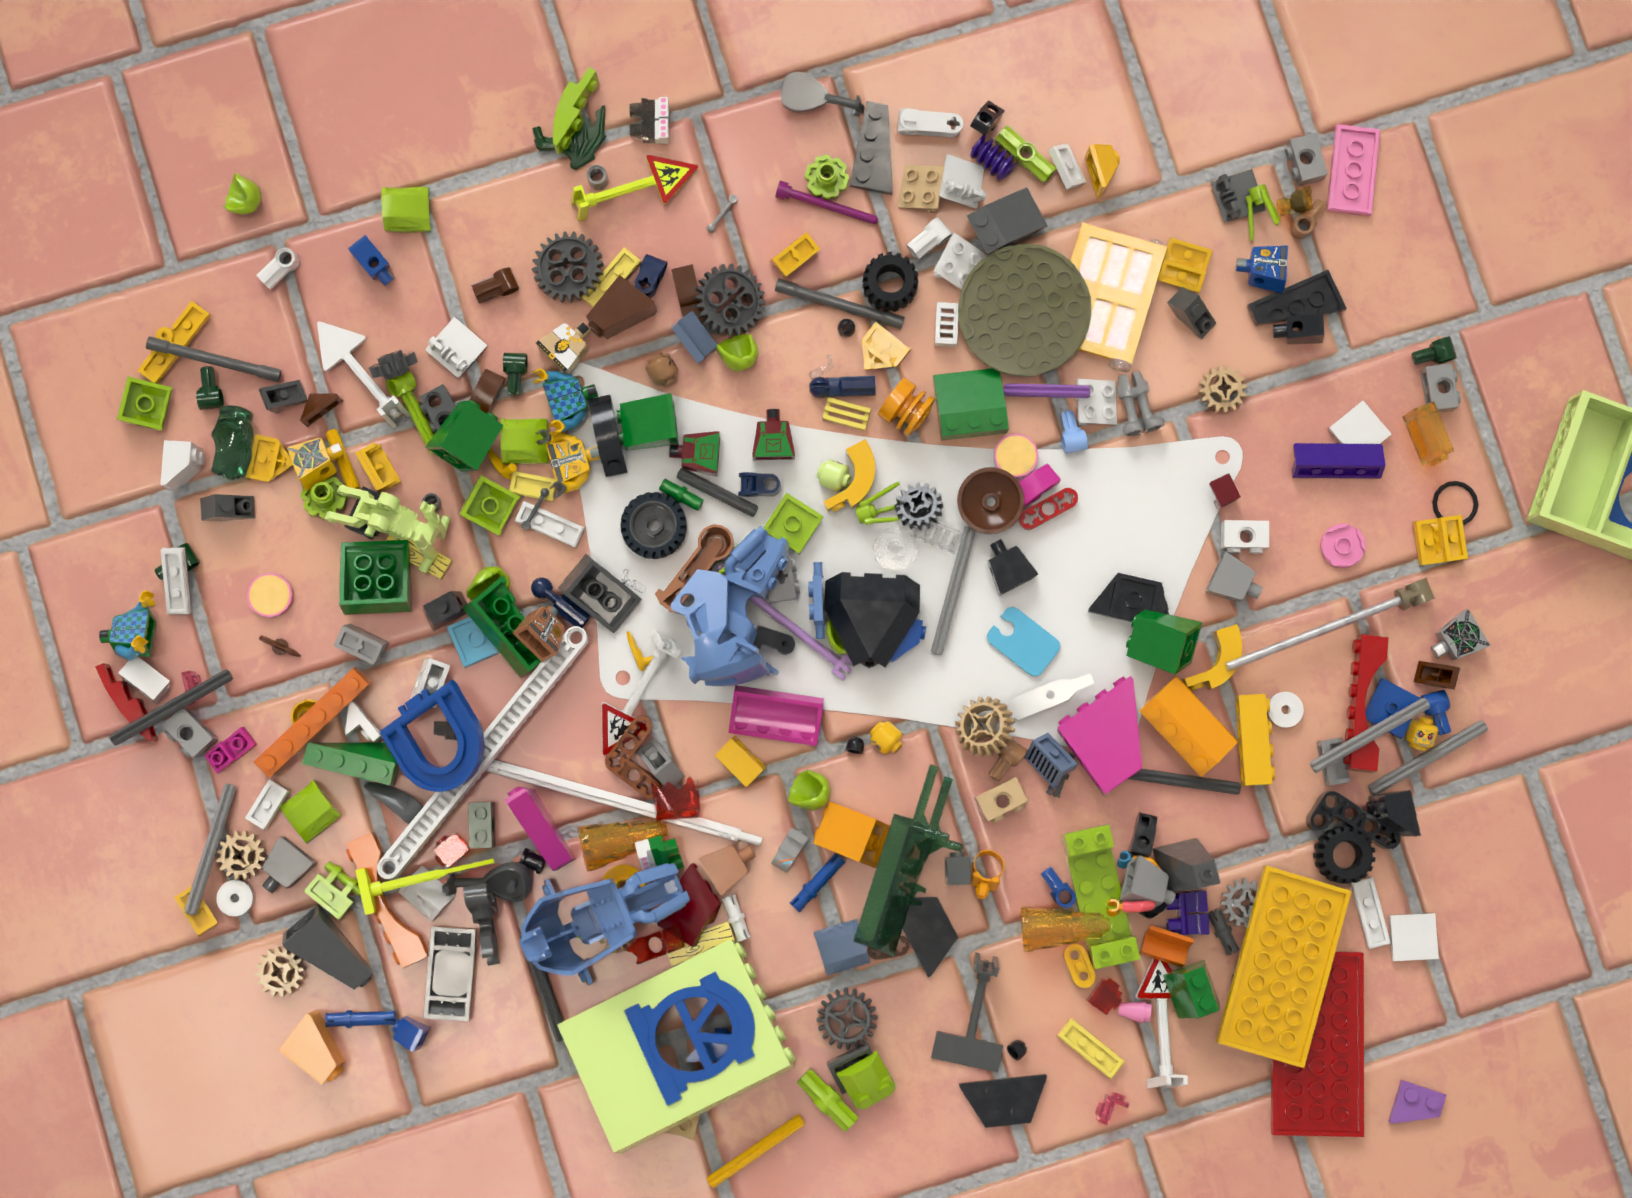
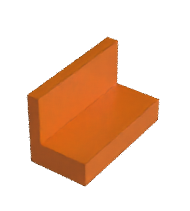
M1150 925L1144 933L1139 954L1183 968L1188 949L1193 944L1194 939Z

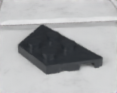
M1122 573L1115 575L1088 608L1089 613L1132 622L1134 616L1144 610L1169 615L1162 582Z
M937 897L887 899L925 973L930 977L958 939Z
M1038 1074L959 1083V1087L985 1128L1025 1124L1032 1121L1047 1075Z

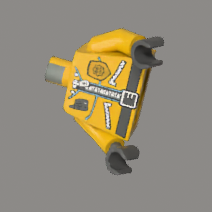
M544 429L536 432V435L540 434L543 437V440L536 441L538 445L546 442L549 443L545 445L556 482L550 489L556 488L559 491L553 497L558 498L563 493L580 489L588 480L589 474L592 473L589 462L600 459L598 447L585 449L582 440H579L576 436L561 432L555 437L552 435L553 432H548Z

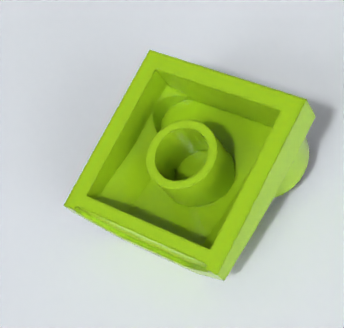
M128 376L117 420L127 424H135L162 431L172 387Z
M480 475L468 494L459 515L500 536L502 528L520 496Z
M874 1051L873 1054L843 1071L836 1073L854 1106L858 1109L869 1108L890 1096L895 1090V1082L877 1051Z

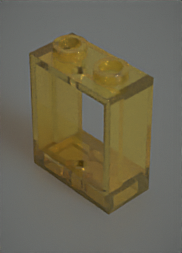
M1434 401L1417 407L1403 416L1422 466L1429 463L1430 467L1449 459L1448 455L1454 452V449Z

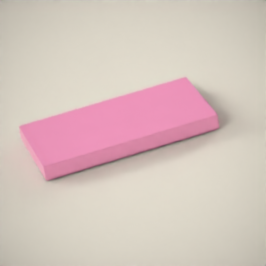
M1340 124L1335 126L1326 211L1363 216L1372 215L1380 129Z

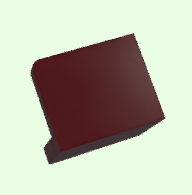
M1229 473L1209 483L1216 498L1213 502L1217 509L1241 497Z

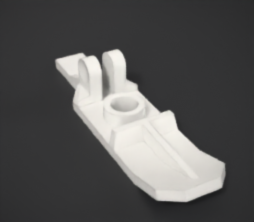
M1091 673L1074 680L1058 679L1010 699L1007 705L1008 710H1011L1013 713L1011 717L1020 720L1069 700L1075 691L1094 684ZM1050 690L1055 693L1053 699H1048L1046 696Z

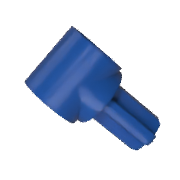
M1445 690L1422 695L1421 698H1426L1430 704V708L1424 712L1426 715L1433 716L1435 726L1439 730L1438 734L1450 733L1451 728L1445 712L1450 708V702Z
M1052 867L1042 871L1041 876L1052 890L1050 895L1054 902L1060 907H1071L1076 901V894L1067 882L1063 883ZM1062 891H1068L1070 894V900L1066 904H1062L1059 901V894Z

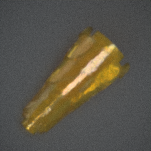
M640 820L623 824L619 822L603 825L592 824L577 828L587 872L605 867L609 863L637 853L635 842L660 835L664 842V837L668 836L666 824H661L660 820L646 822Z
M1021 907L1023 952L1053 948L1082 940L1098 939L1105 936V932H1110L1109 918H1104V915H1101V913H1080L1070 910Z

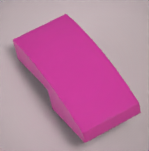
M1048 463L1019 482L1024 493V507L1040 499L1044 492L1060 483V477Z
M241 727L225 741L218 743L204 757L216 773H220L254 748L257 743L245 727Z

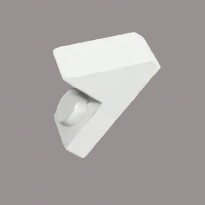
M350 702L345 736H351L362 727L361 733L368 741L371 739L373 742L380 741L382 736L379 729L357 702Z

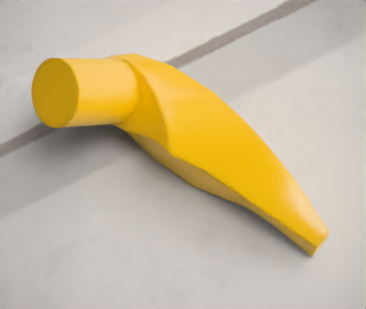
M490 448L488 455L494 468L500 475L511 480L512 473L517 470V466L514 463L506 466Z
M628 631L626 632L628 643L637 667L643 672L645 666L650 664L653 656L643 658L642 651L637 646L632 634Z

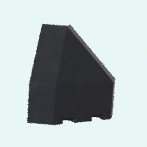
M841 572L825 581L824 609L853 666L861 663L867 668H871L880 664L886 668L920 613V584L906 575L896 574V578H883V574L864 573V577L851 576V572Z

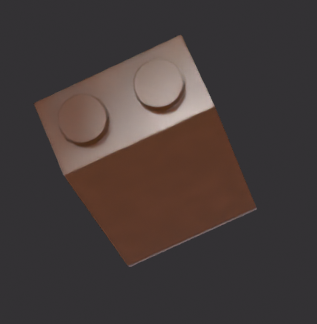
M619 275L587 314L586 318L591 332L599 338L603 335L606 339H609L654 316L657 313V309L652 299Z

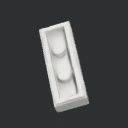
M523 501L515 522L522 525V522L528 519L534 505ZM538 508L530 522L531 529L574 548H577L585 530V527L541 508Z
M162 548L160 552L167 614H190L191 604L185 548Z
M1370 877L1356 883H1351L1350 886L1367 949L1391 944L1374 878Z

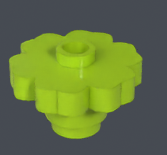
M827 154L817 156L815 164H808L807 171L805 172L808 191L816 197L822 195L825 200L838 198L839 191H845L849 182L846 164L840 158L831 159Z
M331 477L323 482L316 483L308 491L303 486L301 498L304 501L303 507L311 517L320 515L325 520L327 512L337 513V510H344L347 497L337 493L339 485H343V483L336 477Z

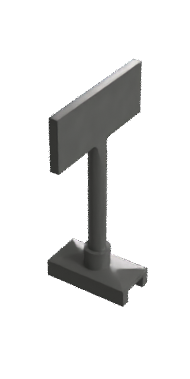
M975 952L974 970L977 973L976 979L978 983L967 1034L963 1037L937 1031L931 1058L998 1072L1004 1046L975 1039L987 982L990 981L991 976H998V957L993 956L992 962L988 960L983 961L980 959V953Z

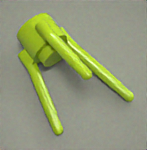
M1265 184L1249 189L1250 195L1245 197L1248 204L1250 241H1254V202L1256 206L1266 205L1276 226L1281 221Z
M896 482L872 497L859 502L860 506L856 507V513L860 524L865 523L869 525L899 520L898 517L875 518L877 514L895 510V507L891 505L876 509L875 505H870V503L898 487L900 482Z

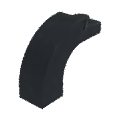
M611 395L589 399L590 413L605 476L609 477L627 473Z

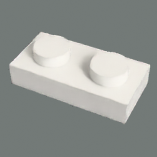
M1068 143L1054 146L1048 150L1067 190L1080 187L1086 183Z
M269 779L245 818L263 830H267L290 791Z

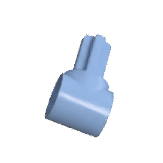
M1070 410L1062 412L1061 418L1065 431L1061 434V441L1064 453L1088 449L1086 433L1077 427L1074 412Z

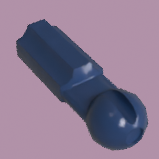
M819 376L812 379L809 384L810 393L816 398L876 395L875 376L832 378Z
M539 577L532 582L531 591L533 595L537 598H547L551 601L553 607L558 610V614L573 626L582 628L589 621L591 615L567 596H559L555 593L552 583L547 578Z

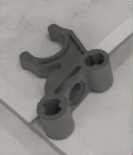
M487 883L466 886L463 888L466 907L472 914L473 923L480 926L479 937L482 958H487L488 966L500 964L493 915L498 914L496 896L490 895Z

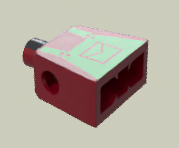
M767 409L766 421L757 422L752 453L753 460H795L789 421H780L779 409Z
M720 431L685 434L683 436V445L670 444L669 458H682L681 466L686 470L717 477Z

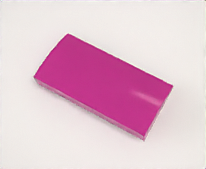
M735 685L728 733L817 746L824 698Z

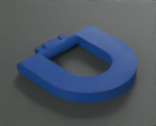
M454 680L449 681L432 694L429 693L428 689L422 690L421 694L415 695L405 702V705L398 707V711L401 713L400 717L380 730L382 738L404 775L416 786L428 791L444 792L463 786L476 774L483 759L484 735L481 725ZM436 704L439 705L453 729L458 743L454 759L445 767L435 766L425 758L407 727L408 724Z

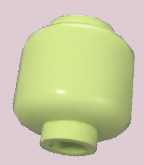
M833 459L828 460L826 463L823 462L817 472L820 485L836 492L842 490L843 487L847 488L852 478L849 474V467Z

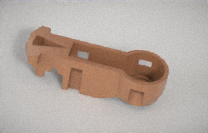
M713 524L704 528L698 537V547L664 591L660 589L656 591L655 595L660 605L669 612L676 613L671 609V603L697 569L712 571L716 563L725 560L734 549V539L726 527ZM685 595L682 598L681 604L683 606L691 595Z

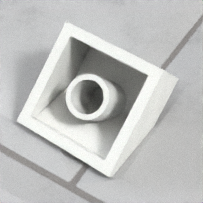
M164 440L160 485L177 492L201 471V465H204L205 454L202 452V448L192 442Z

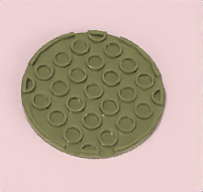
M1037 244L1009 245L994 251L982 259L969 273L959 297V324L962 335L970 350L988 367L1011 376H1038L1062 366L1082 345L1091 321L1090 293L1085 279L1076 266L1061 253Z

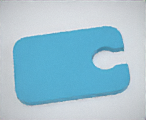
M1009 607L1000 617L1014 625L1013 634L1004 636L993 625L987 634V640L993 647L1029 675L1038 676L1058 653L1060 643L1054 636L1019 609Z

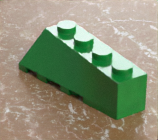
M502 575L467 603L463 610L519 677L529 673L541 661L513 634L514 630L525 618L522 613L520 614L515 604L516 600L513 594L509 592L505 584L507 582Z
M308 742L302 762L304 765L395 786L399 765L385 742Z

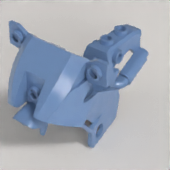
M762 526L757 530L753 529L730 552L731 555L725 562V576L718 572L697 569L671 603V609L674 612L686 616L687 625L691 629L695 640V656L682 657V660L689 665V678L694 684L700 680H705L706 686H732L747 683L764 675L770 676L771 673L777 676L779 673L759 654L760 650L753 646L757 636V629L746 618L747 601L752 596L765 599L768 590L772 591L776 586L777 578L775 577L779 570H784L788 562V558H786L789 548L788 541L782 537L778 540L767 535L768 532ZM685 595L694 596V603L689 607L681 604V600Z
M665 863L635 872L626 881L625 886L619 889L614 879H607L555 893L550 879H546L544 881L545 885L542 886L545 897L540 898L536 902L521 927L522 938L520 939V946L525 958L532 962L539 970L573 976L578 973L582 983L592 984L593 981L587 967L634 938L637 932L633 924L637 922L645 924L657 923L685 907L686 903L690 901L687 891L683 892L678 877L675 875L679 873L674 863ZM657 880V881L652 882V883H650V884H648V885H645V886H643V887H640L641 884H645V883H648V882ZM586 891L590 900L575 906L571 911L573 921L562 926L557 914L558 902L563 900V897ZM662 904L654 910L650 911V908ZM580 936L584 944H592L606 938L610 947L591 959L582 960L581 957L573 952L569 940Z

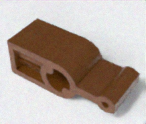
M693 264L671 269L682 316L684 317L690 311H693L700 322L703 323L706 319L705 316L698 317L702 310L695 308L700 301L695 300L694 297L700 295V293L695 290L698 284Z

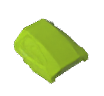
M382 187V219L385 232H431L428 187Z
M501 418L503 427L500 430L503 464H549L548 451L545 445L548 442L538 445L536 441L543 440V437L540 434H535L540 430H547V419Z
M312 780L303 790L280 807L286 818L306 843H309L342 816L332 806L331 801L326 798L325 793L319 788L316 780Z

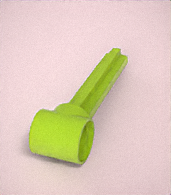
M407 371L403 375L386 380L388 391L392 396L394 395L402 399L422 440L427 445L434 436V432L413 393L416 388L414 376L411 372Z

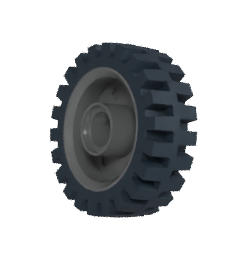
M647 492L636 496L625 507L621 516L620 527L625 543L634 553L644 558L658 559L673 554L681 546L687 532V521L683 509L672 497L664 493ZM652 520L660 523V527L656 531L648 529V524Z

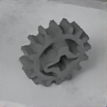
M398 350L378 358L379 363L369 367L372 378L384 376L385 380L407 373L409 371L408 366L414 365L418 361L414 351L403 354L402 350Z

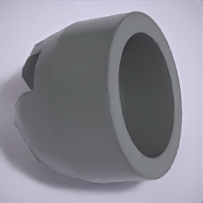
M429 493L422 499V502L425 501L429 505L435 504V512L441 507V500L434 493Z

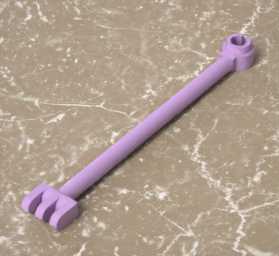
M725 565L717 566L718 570L720 571ZM752 596L749 599L835 665L831 672L844 681L846 678L843 673L839 672L841 669L848 674L852 671L845 665L848 662L853 666L848 655L844 654L840 659L762 598Z

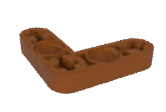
M641 715L633 720L605 759V765L609 771L648 799H654L662 792L661 782L631 759L653 728L652 720L646 715ZM645 720L647 722L646 727L648 729H643L638 734V736L642 737L641 740H639V738L635 734L630 733V730L632 729L633 732H636V730L639 728L637 722H642ZM627 737L635 741V747L631 750L623 746V741ZM619 747V749L623 753L628 754L629 756L626 758V756L623 755L619 760L621 766L616 765L615 767H613L611 765L613 761L610 758H615L618 756L620 751H617L616 749ZM630 769L638 770L640 773L639 780H630L628 778V771ZM644 776L648 778L645 781L648 785L656 784L655 790L657 793L652 792L649 794L647 792L648 787L644 784L641 788L638 786Z

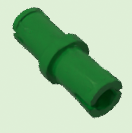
M666 478L659 487L660 491L676 499L677 503L682 502L696 511H699L704 502L700 497L687 491V487H680Z

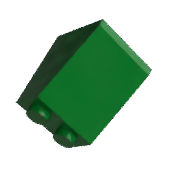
M672 393L620 403V410H616L618 424L622 423L623 432H619L620 443L624 445L626 451L670 446V444L679 445Z
M472 400L461 401L456 405L425 448L461 472L477 471L503 425L498 422V417L492 413H485L480 410V405Z
M1144 610L1135 615L1132 620L1131 627L1133 631L1126 643V648H1128L1126 656L1176 675L1192 663L1202 622Z
M1205 960L1163 975L1178 1018H1201L1219 1011L1220 1002Z

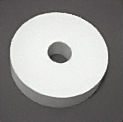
M1280 692L1269 699L1270 712H1267V717L1275 726L1288 728L1296 725L1301 720L1304 708L1302 701L1295 694ZM1282 706L1288 707L1287 714L1282 713Z
M230 880L224 883L217 893L219 909L229 916L246 914L252 908L255 901L252 887L242 880ZM234 894L239 896L238 902L233 901L232 897Z

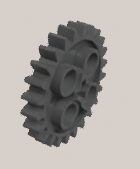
M564 231L562 238L555 233L554 241L548 237L547 241L549 244L547 246L542 243L540 244L543 251H535L539 259L532 260L537 265V267L532 268V271L537 274L533 278L536 282H539L537 285L539 289H544L543 293L546 296L551 293L552 300L559 296L561 303L565 301L566 297L572 303L575 296L581 301V294L583 293L589 297L587 290L595 291L596 288L593 284L601 283L597 275H604L603 271L599 269L604 266V263L599 260L602 258V254L597 252V245L592 246L593 242L590 238L585 241L584 234L577 238L574 231L571 237ZM577 252H583V255L580 259H574V254ZM555 254H561V258L558 261H552V257ZM567 264H571V266H569V270H565V268H567ZM578 273L585 274L584 278L579 281L575 280V276ZM557 275L563 276L560 282H553L554 277Z
M732 263L728 265L727 269L722 264L719 266V270L713 267L711 269L712 274L706 272L704 274L706 279L701 278L698 281L702 286L695 288L700 295L694 297L695 300L700 301L695 308L702 310L698 317L705 316L706 318L703 324L710 322V330L717 327L718 334L720 335L725 330L726 336H730L732 331L737 336L740 334V329L745 333L748 331V327L753 328L756 326L754 321L761 319L757 313L764 312V309L759 306L766 303L765 300L760 299V296L765 294V292L758 291L757 289L762 284L754 283L757 276L755 275L750 278L748 276L750 270L742 272L741 265L734 270ZM727 279L734 283L733 290L727 287ZM740 287L744 288L739 295L731 300L730 304L726 305L719 313H716V309L725 303L731 295L737 292ZM711 294L717 295L719 299L718 304L712 302ZM741 296H745L748 299V306L742 304ZM726 310L732 312V321L727 319L725 315Z

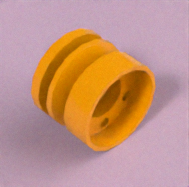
M904 377L890 393L877 415L888 423L898 417L900 420L896 429L900 430L905 424H908L904 435L909 437L926 420L931 412L935 398L930 396L923 403L922 400L926 392L922 391L916 397L913 396L916 385Z

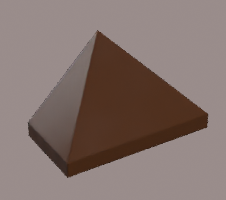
M310 393L300 420L306 427H309L343 402V400L334 393Z
M1419 661L1414 683L1455 690L1460 668Z

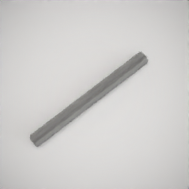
M965 526L932 644L931 653L936 655L943 654L976 531L969 526Z
M1421 698L1310 762L1312 770L1315 773L1323 770L1430 708L1429 702L1426 698Z
M1484 721L1476 722L1369 784L1370 792L1373 795H1377L1485 733L1488 730L1487 725Z
M225 784L184 910L188 915H197L236 791L234 785Z

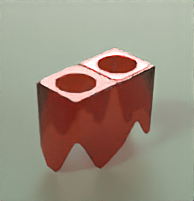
M689 776L686 784L680 790L670 782H667L662 791L651 783L656 820L699 817L698 781L697 789L693 779Z
M676 925L634 939L635 941L626 951L633 952L637 956L636 964H641L684 948L685 944L680 929ZM652 937H657L662 942V949L658 953L653 952L649 947V940Z

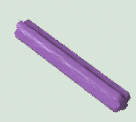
M1004 384L1003 392L1005 396L1089 398L1091 388L1088 385Z

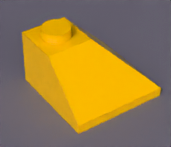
M1107 144L1089 145L1084 157L1097 199L1102 197L1120 163L1117 150L1114 151L1113 146Z

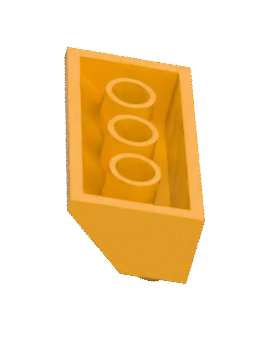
M1177 675L1146 701L1139 710L1200 777L1212 769L1239 742Z

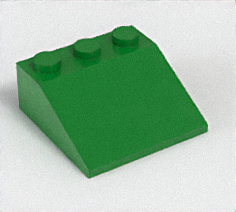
M991 368L933 375L941 441L1005 434L1008 432L1007 409L1000 372Z
M409 541L342 542L339 606L344 615L411 612L412 588Z

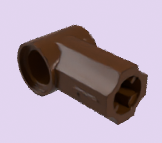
M510 267L500 269L492 277L471 285L479 304L499 295L507 296L519 290Z

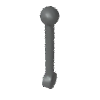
M547 488L541 490V496L528 519L522 522L521 526L524 530L530 529V522L544 497L549 495Z

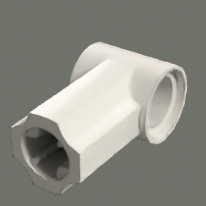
M937 217L924 228L922 233L907 244V248L919 261L934 247H939L952 236V233Z
M281 248L276 252L275 258L257 274V277L271 290L290 271L298 268L300 264L299 256L289 248ZM286 255L292 256V260L289 264L283 263V259Z

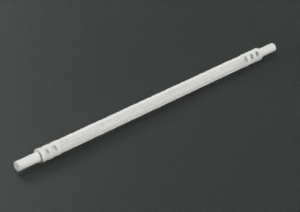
M493 760L486 770L487 772L735 842L740 840L758 846L762 842L763 837L742 832V829L502 761Z

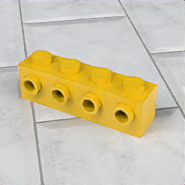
M1266 694L1235 696V709L1239 741L1241 786L1273 784L1275 768L1271 766V757L1274 755L1273 744H1269V734H1272L1271 721L1267 719V712H1270V701L1266 699Z

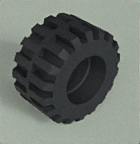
M887 252V255L884 256L881 253L878 255V258L871 259L870 264H867L862 283L864 295L868 297V302L871 305L875 304V308L878 310L883 308L884 312H889V309H893V312H895L900 307L904 309L908 303L912 302L914 295H916L919 281L918 272L915 271V265L909 262L908 257L902 258L900 253L892 255V252ZM885 272H895L903 279V287L897 292H885L877 284L878 277Z
M1335 827L1327 830L1324 835L1318 838L1319 843H1315L1316 853H1313V858L1317 860L1315 866L1319 867L1321 875H1325L1326 879L1335 883L1351 884L1359 882L1361 878L1368 876V871H1372L1373 867L1371 864L1376 859V857H1373L1375 848L1370 845L1372 843L1371 839H1367L1365 837L1366 834L1359 832L1356 828ZM1340 842H1348L1355 850V860L1347 869L1338 867L1333 858V851Z

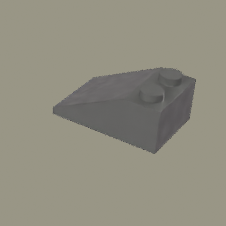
M1027 187L989 203L967 215L987 255L1000 248L1015 245L1048 226Z
M587 554L583 556L558 587L565 596L612 633L616 632L642 600V598Z

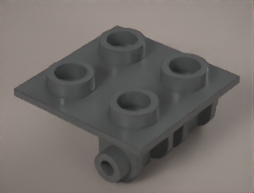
M1252 169L1231 176L1224 174L1219 176V179L1210 182L1224 223L1248 216V204L1245 197L1250 195L1249 189L1258 186ZM1255 202L1253 203V214L1266 210L1264 204L1256 206Z

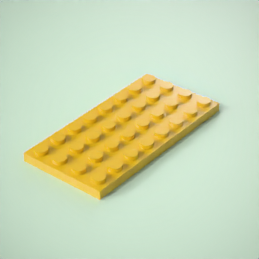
M1264 865L1216 1038L1217 1043L1298 1067H1305L1352 891Z

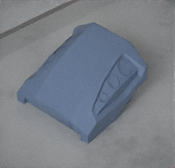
M857 919L814 932L827 976L871 963Z

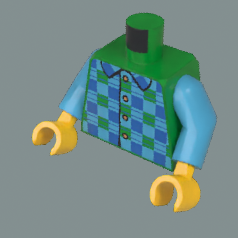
M541 368L533 371L532 374H538L540 379L533 381L534 384L545 382L542 385L554 421L549 424L548 428L553 426L557 429L552 435L555 437L561 431L564 432L577 428L586 417V412L589 411L586 400L598 397L595 384L582 388L579 379L573 375L558 371H545Z
M144 590L140 594V602L135 608L122 615L115 616L112 620L111 629L100 630V642L109 643L115 654L129 661L133 660L136 656L151 657L156 620L149 607L155 605V601L152 599L154 594Z

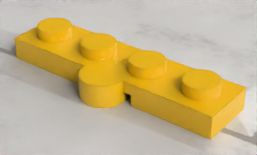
M191 301L174 322L172 329L168 327L159 328L156 332V338L187 347L211 315ZM152 351L137 371L153 383L158 384L179 356Z

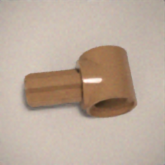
M1317 199L1307 212H1302L1297 217L1290 229L1291 234L1295 238L1304 239L1317 226L1316 220L1327 208L1325 202ZM1298 223H1304L1307 226V231L1300 230Z
M1006 740L1005 743L1008 745V748L1003 746L1000 748L1001 752L998 754L1000 758L989 772L990 777L996 781L1001 780L1011 765L1013 767L1017 766L1028 751L1014 740Z

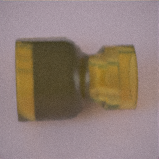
M1306 186L1295 190L1288 199L1286 197L1277 199V208L1280 215H1288L1291 211L1302 213L1312 210L1311 187Z

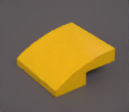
M1170 237L1157 280L1200 293L1213 250Z
M1462 515L1413 522L1419 566L1468 559Z

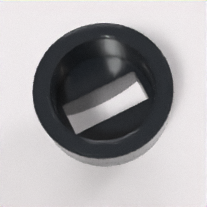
M843 319L839 322L838 333L841 336L850 337L854 334L855 324L852 320ZM847 323H850L851 325L845 330V332L842 331V328Z
M856 736L851 737L846 744L845 750L854 754H863L864 742Z
M1015 1040L1007 1046V1051L1013 1059L1019 1061L1025 1056L1027 1047L1023 1041Z

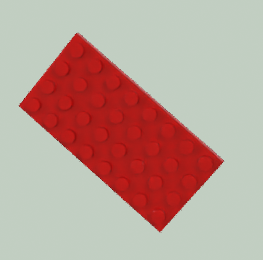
M1335 952L1305 1067L1302 1068L1271 1059L1272 1135L1364 1137V952Z

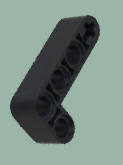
M1335 791L1322 793L1306 817V824L1312 830L1327 829L1335 818L1347 827L1356 828L1359 832H1364L1367 839H1371L1373 844L1382 849H1393L1400 843V835L1396 830ZM1329 795L1335 800V804L1331 808L1325 803L1326 797ZM1347 808H1351L1354 812L1351 820L1345 817V810ZM1317 814L1323 818V823L1319 827L1313 822L1314 816ZM1367 820L1373 824V829L1369 833L1364 829V823ZM1381 833L1382 835H1389V839L1391 840V842L1385 843L1386 839L1381 835L1377 834Z

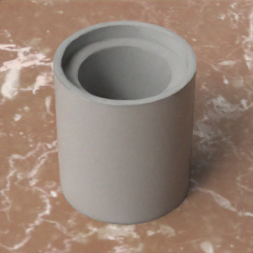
M601 165L589 167L587 179L590 186L596 190L605 188L608 184L605 168ZM600 173L603 175L600 181L592 180L594 174Z

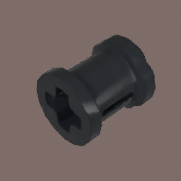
M525 848L519 863L524 864L526 867L535 870L537 874L542 872L546 862L542 856L530 852L528 848Z

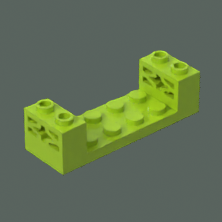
M1101 825L1061 834L1092 967L1099 969L1140 960L1136 937L1131 935L1127 913L1121 910L1118 915L1113 917L1107 914L1108 909H1116L1114 906H1107L1110 899H1116L1119 904H1122L1119 900L1121 888L1111 847H1114L1110 825Z

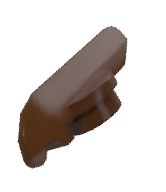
M263 635L259 637V640L272 646L273 652L278 655L287 653L295 657L301 656L297 651L289 648L288 642L280 638L274 641Z

